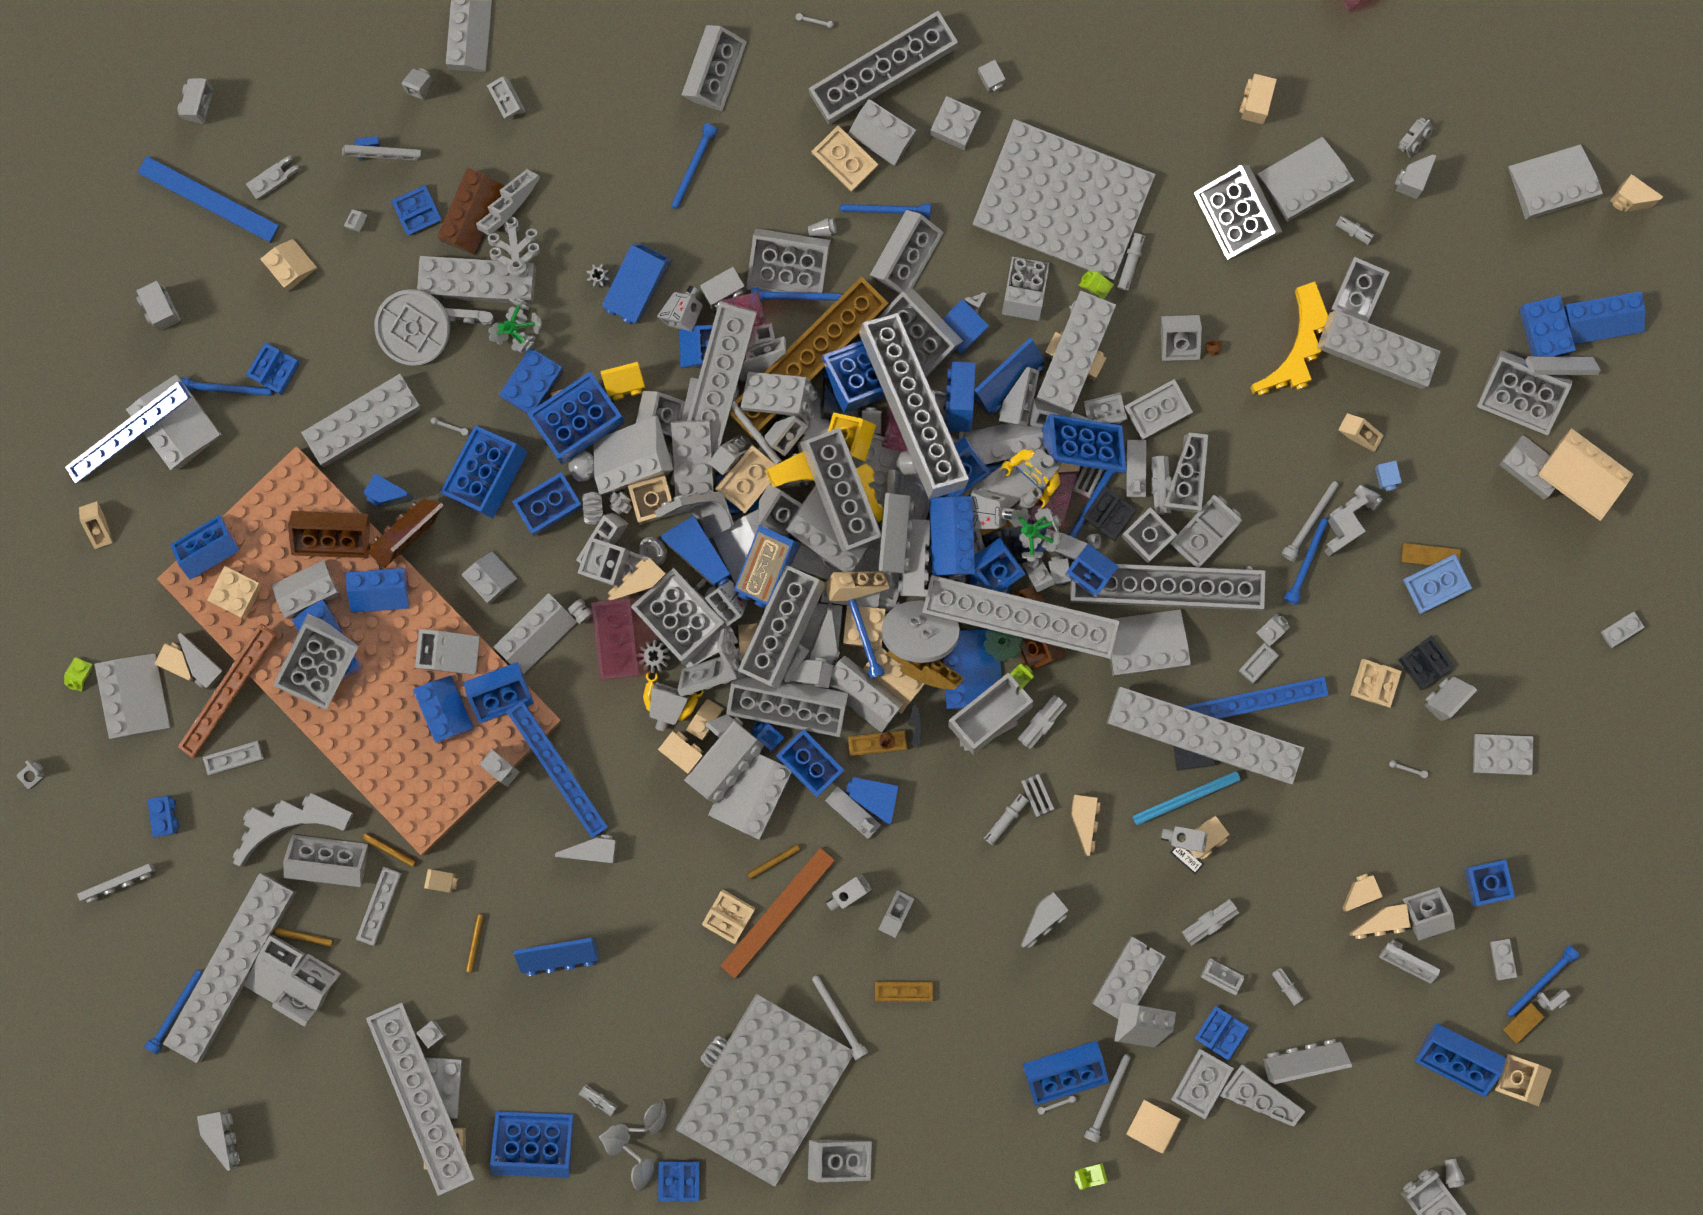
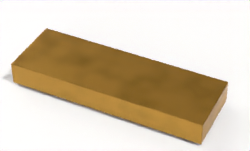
M1403 543L1401 563L1431 566L1453 554H1456L1460 562L1461 549Z
M905 730L890 732L894 736L895 745L889 749H884L880 746L879 737L882 733L848 737L850 756L907 750Z
M875 982V1001L933 1002V982Z

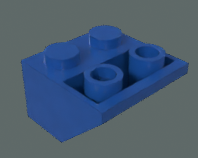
M713 325L694 326L692 331L679 330L681 368L702 367Z
M1087 544L1065 575L1096 598L1119 566Z

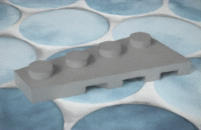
M1243 1064L1239 1066L1219 1094L1223 1098L1230 1099L1237 1104L1249 1107L1254 1111L1266 1114L1293 1127L1305 1113V1109Z

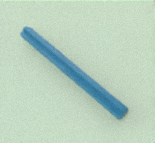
M1237 771L1133 815L1134 823L1139 825L1241 780Z

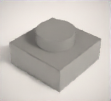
M352 209L344 227L360 232L365 224L367 215Z

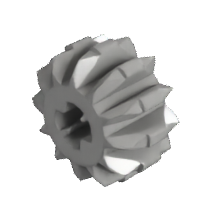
M599 492L583 494L584 522L591 525L599 523L603 517L602 496L599 495Z
M656 640L653 641V646L651 647L647 641V649L642 646L640 647L644 654L639 653L637 655L639 658H644L639 661V664L643 665L646 663L644 666L645 671L651 666V673L655 672V667L661 672V664L665 667L668 666L664 659L670 660V656L664 654L668 653L669 649L662 650L664 643H660L657 647ZM658 652V660L650 661L651 657L649 655Z
M720 1036L715 1037L703 1052L701 1061L708 1068L713 1067L728 1042L726 1039Z

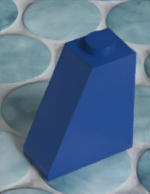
M853 777L852 781H848L846 792L850 793L849 797L887 824H891L898 786Z

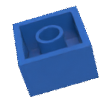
M1506 860L1464 868L1473 906L1515 898Z

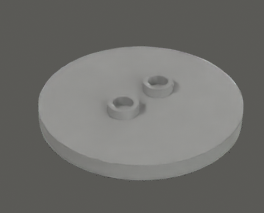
M406 289L392 294L380 305L375 317V335L380 347L391 359L401 364L416 366L428 363L439 356L448 343L450 336L448 314L443 305L434 296L425 291Z
M923 600L909 601L894 607L885 616L882 624V638L886 647L893 654L904 660L919 663L932 662L947 656L956 647L959 639L958 622L922 613L925 603Z

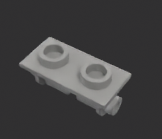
M1424 118L1417 119L1409 130L1414 135L1411 136L1406 133L1399 142L1398 148L1402 152L1406 150L1409 158L1419 151L1422 142L1431 135L1433 127L1430 120L1426 121Z

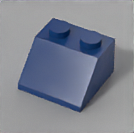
M377 474L373 475L363 492L367 496L366 500L378 508L380 505L389 507L413 499V496Z
M998 538L974 555L975 572L990 590L1001 592L1025 575L1024 570L1001 538Z

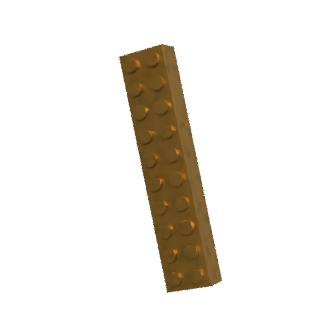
M861 276L764 373L806 377L812 383L826 369L822 355L851 345L860 336L859 332L862 323L877 319L886 310L889 303ZM743 394L735 401L740 408ZM730 409L729 416L754 440L755 438L732 409ZM742 410L760 434L779 415L776 413Z

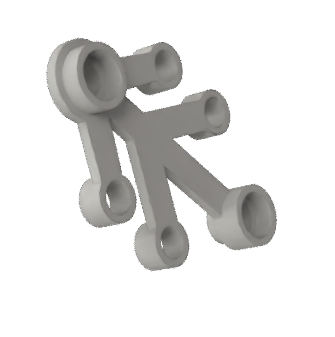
M511 216L503 224L504 231L509 234L510 245L501 241L498 234H489V245L498 247L490 250V258L507 266L511 276L521 277L526 271V264L540 253L539 245L531 243L537 240L538 235L535 229H528L526 237L517 244L516 232L519 230V223L515 217ZM528 246V252L519 259V254ZM501 250L511 255L512 260L503 256Z

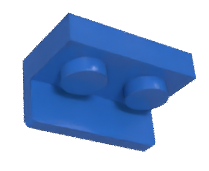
M170 795L147 799L152 836L160 837L177 834L179 822L174 815V810H176L175 799H172Z

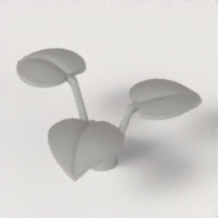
M663 1100L648 1108L644 1115V1128H628L624 1124L612 1125L599 1136L609 1155L615 1156L622 1149H625L638 1160L639 1164H636L631 1172V1181L637 1191L643 1189L650 1181L654 1172V1164L648 1158L642 1161L637 1154L625 1145L630 1140L628 1132L649 1131L651 1135L658 1133L666 1120V1106Z

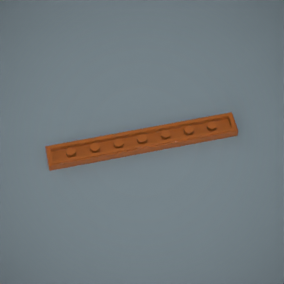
M263 623L258 626L179 744L178 748L191 758L197 756L276 638L277 634Z
M819 848L720 967L735 979L835 860Z

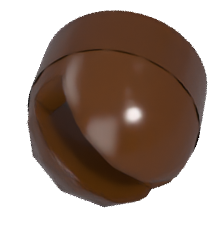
M1213 340L1206 343V350L1209 355L1214 356L1215 353L1218 355L1221 352V341Z
M887 732L880 735V746L884 749H889L895 745L892 733Z

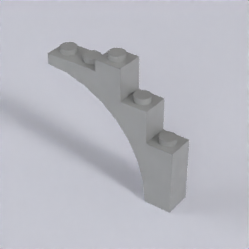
M310 793L309 796L307 795L302 803L303 809L281 800L273 809L274 816L252 807L251 810H247L243 818L245 820L243 825L249 827L250 830L245 831L241 839L243 844L234 852L233 863L243 867L250 855L262 842L288 827L318 823L347 831L355 813L314 793Z

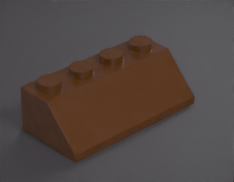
M467 167L438 233V239L443 243L475 255L484 236V232L478 230L476 223L490 213L488 206L501 197L499 190L504 185L485 174Z
M421 499L418 503H412L405 515L403 513L400 514L393 526L388 525L383 530V535L380 538L376 536L369 545L371 547L368 554L382 567L386 568L436 522L444 505L427 499Z
M291 512L288 523L291 555L368 558L370 539L369 514Z
M1034 586L1012 594L1045 603L1041 592H1037ZM1011 635L1022 664L1027 665L1031 670L1067 656L1063 647Z

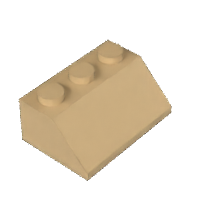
M880 647L874 655L877 664L883 667L885 674L874 679L905 703L898 711L902 714L925 684L900 671L902 665L887 655L888 652ZM868 661V663L865 665V667L863 668V670H864L866 673H868V671H870V670H869V667H870L869 661Z

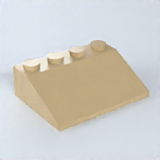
M1571 428L1560 440L1538 475L1601 521L1624 490L1633 473Z

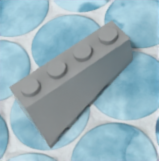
M1189 432L1184 435L1183 451L1163 507L1191 513L1202 511L1208 443L1207 434Z
M910 519L913 520L912 531L908 532V539H911L910 551L907 550L906 558H909V569L905 570V574L901 573V580H898L897 591L900 592V596L928 597V590H924V585H927L928 572L925 570V566H928L929 552L926 551V547H929L930 520Z

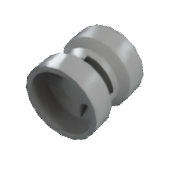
M582 598L567 609L571 615L576 617L579 625L583 624L594 614L590 608L585 606Z

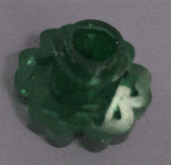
M990 629L985 634L988 639L984 642L986 653L993 655L996 661L1007 662L1009 657L1015 659L1022 651L1020 646L1024 641L1022 637Z

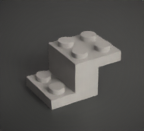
M1357 495L1345 504L1346 508L1343 509L1340 506L1329 514L1331 518L1328 520V523L1337 537L1327 543L1328 548L1324 551L1328 557L1366 532L1353 514L1368 502L1365 496L1359 498Z
M590 537L578 574L613 587L616 585L619 588L624 583L621 579L629 571L633 574L638 569L635 565L642 558L647 560L648 557Z
M307 954L289 976L284 990L274 1001L272 1007L305 1027L321 1008L329 990L339 979L341 973Z

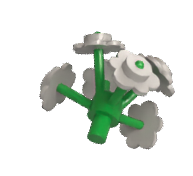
M518 298L515 301L510 299L509 301L516 305V307L512 306L509 308V312L506 314V318L509 319L508 321L500 324L494 323L488 329L490 333L489 339L500 345L503 341H507L509 338L508 334H511L514 337L512 350H518L521 353L525 350L529 351L533 348L535 344L533 341L536 337L533 335L530 337L524 332L519 334L517 332L518 328L532 326L533 333L539 334V330L542 328L541 319L534 312L532 313L531 322L525 323L527 316L523 314V309L529 310L526 302Z
M1026 508L1016 510L1015 519L1013 521L1009 520L1013 523L1014 527H1022V534L1019 537L1020 541L1023 542L1024 548L1029 547L1030 552L1022 553V558H1027V561H1037L1038 558L1042 557L1043 552L1034 551L1042 539L1046 541L1047 551L1054 552L1060 545L1061 534L1059 526H1061V519L1057 515L1054 516L1049 508L1038 509V512L1035 514L1037 522L1034 524H1027L1030 515ZM1053 526L1056 530V533L1053 532L1050 537L1040 534V530L1046 527L1051 528Z

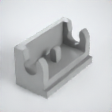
M502 76L487 85L504 119H514V115L526 112L508 78Z
M1211 958L1208 959L1200 975L1201 978L1233 995H1237L1244 980L1243 975Z

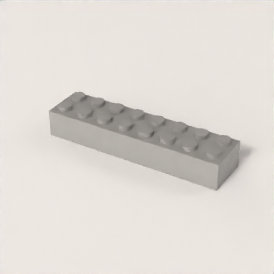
M937 11L809 88V94L828 125L864 105L868 99H874L958 48V41L940 12Z

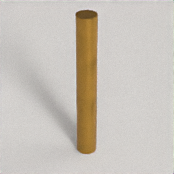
M367 833L362 838L363 841L412 868L416 863L415 860Z
M795 844L747 873L749 878L753 879L799 852L800 848Z
M477 914L466 972L473 973L484 915Z
M276 928L275 935L328 947L333 945V939Z

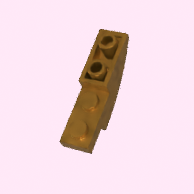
M890 650L887 653L889 657L902 665L900 669L902 673L921 683L936 688L956 690L964 680L961 675L939 660L925 663L911 662L896 656Z

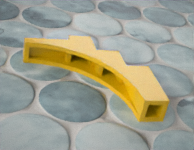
M1315 281L1298 287L1295 290L1299 305V328L1291 353L1275 372L1267 378L1252 384L1250 387L1252 394L1258 393L1259 396L1270 392V388L1276 387V389L1287 386V382H1289L1291 389L1296 387L1299 390L1307 387V383L1311 381L1304 360L1307 362L1313 361L1321 353V350L1317 349L1318 341L1314 332L1321 334L1328 318Z
M804 452L764 470L773 488L787 482L800 480L814 481ZM866 463L857 467L856 470L875 520L880 522L883 520L884 508L881 504L877 503L875 499L877 495L874 488L868 485L875 481L873 478L875 473L872 467Z

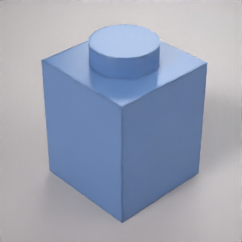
M1396 461L1379 464L1375 467L1380 490L1385 488L1386 491L1398 489L1397 486L1402 482Z

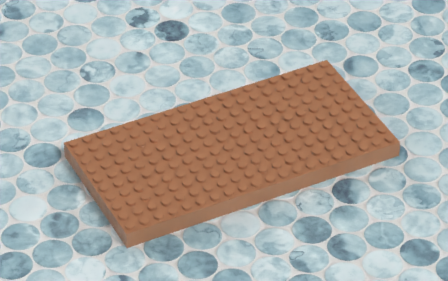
M296 446L222 516L237 542L238 552L189 580L179 567L177 561H175L157 580L234 660L237 659L260 624L263 623L277 634L250 677L420 855H425L500 783L479 764L492 748L514 767L532 752V749L508 714L479 724L466 695L464 681L508 666V664L402 554L386 568L382 567L370 555L368 558L291 555L288 523L292 511L361 513L306 454ZM369 521L370 544L376 536L380 538L383 534ZM322 560H325L341 595L326 602L345 636L358 645L355 654L363 667L362 670L340 682L327 710L273 686L276 676L298 634V630L292 621L295 617L289 620L284 618L276 601L272 585ZM224 566L263 585L246 620L207 601ZM397 568L407 570L409 609L351 613L346 588V572ZM419 629L480 636L476 675L419 670L415 668ZM452 676L474 729L437 744L433 739L413 689L431 681ZM528 686L534 704L526 707L545 735L548 736L563 721Z

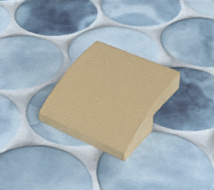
M1361 659L1350 696L1390 708L1402 671Z
M722 889L704 919L702 926L735 944L756 908Z
M1144 1100L1126 1135L1164 1154L1181 1119Z

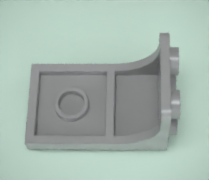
M748 372L741 409L795 416L809 425L814 415L812 408L813 403L817 400V391H815L806 377Z
M707 490L700 493V495L698 492L687 495V497L679 495L673 498V502L662 503L661 508L655 510L657 518L682 513L694 515L700 521L707 538L717 536L734 526L723 491L712 492Z
M1213 495L1203 506L1202 511H1199L1169 543L1195 568H1200L1242 522L1241 514L1234 508L1231 510L1227 507V502L1221 496L1216 497Z
M722 629L718 642L720 657L682 669L677 690L680 697L692 695L697 691L707 690L713 686L726 684L731 680L737 679L742 656L740 650L734 646L732 635L728 634L726 629Z
M1432 1169L1430 1171L1424 1170L1418 1175L1419 1179L1417 1181L1407 1183L1403 1187L1404 1191L1401 1192V1195L1417 1215H1466L1440 1180V1175Z

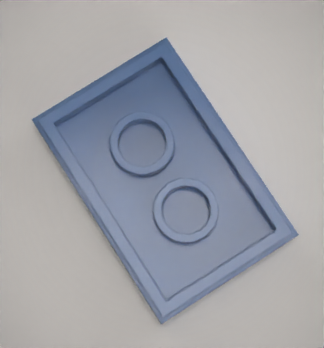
M1456 554L1403 579L1419 614L1472 589Z

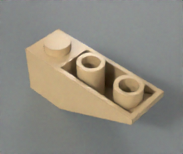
M642 558L635 565L638 569L633 574L629 571L621 579L624 583L619 588L615 585L608 592L610 595L608 600H614L652 588L665 573L650 558L647 560Z
M881 571L833 572L825 585L829 601H848L890 588L885 572Z
M1074 795L1071 816L1085 855L1090 856V852L1094 853L1095 841H1092L1093 833H1097L1098 822H1095V814H1099L1100 803L1097 802L1098 798Z
M1407 904L1382 908L1351 931L1350 936L1361 939L1367 938L1369 933L1381 936L1387 935L1386 931L1394 930V933L1406 932L1405 928L1410 927Z

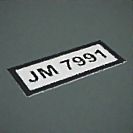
M1174 847L1170 852L1195 875L1204 865L1200 859L1194 858L1189 850Z

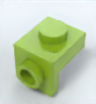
M1096 271L1085 273L1079 284L1081 288L1089 290L1096 297L1103 300L1114 285Z
M75 657L64 674V684L72 690L82 691L84 689V682L91 672L93 664Z
M1019 664L1010 673L1020 685L1019 690L1023 689L1034 678L1032 670L1025 664Z
M1103 1163L1082 1167L1075 1171L1074 1178L1079 1190L1108 1182Z

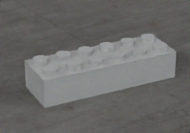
M420 256L417 290L425 291L436 299L511 303L510 299L515 301L518 298L523 299L526 304L533 305L536 267L534 263H527L524 275L513 277L509 274L507 266L499 261Z
M1080 290L1037 395V400L1069 413L1073 412L1116 304Z
M1337 310L1329 313L1317 347L1319 350L1419 389L1429 386L1440 354L1439 350Z
M398 374L301 433L320 465L325 468L421 411L422 408L403 376Z
M840 427L801 442L802 450L841 551L849 550L882 537Z
M788 565L785 566L738 669L739 672L779 689L825 588V582Z
M738 671L737 679L731 682L726 715L840 737L848 693L790 681L787 683L783 680L779 689Z

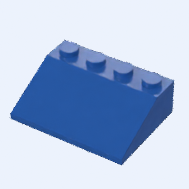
M1031 337L974 390V401L988 415L992 412L995 414L1001 409V403L1027 367L1039 370V372L1044 368L1042 365L1045 360Z
M862 341L822 355L835 397L844 413L886 398Z
M591 371L527 413L561 465L625 423L622 415Z
M1049 414L1042 427L1043 443L1055 462L1122 473L1127 471L1121 425Z
M475 425L440 493L493 519L528 451L514 442Z
M959 631L956 647L951 653L943 657L942 661L944 665L961 675L964 680L956 690L945 689L946 710L963 709L1002 678L998 631Z
M596 937L513 951L521 973H526L527 976L538 975V970L545 969L546 973L556 972L557 967L564 966L565 970L576 968V964L584 963V967L595 965V961H599Z
M496 1111L490 1161L492 1175L570 1178L573 1114Z

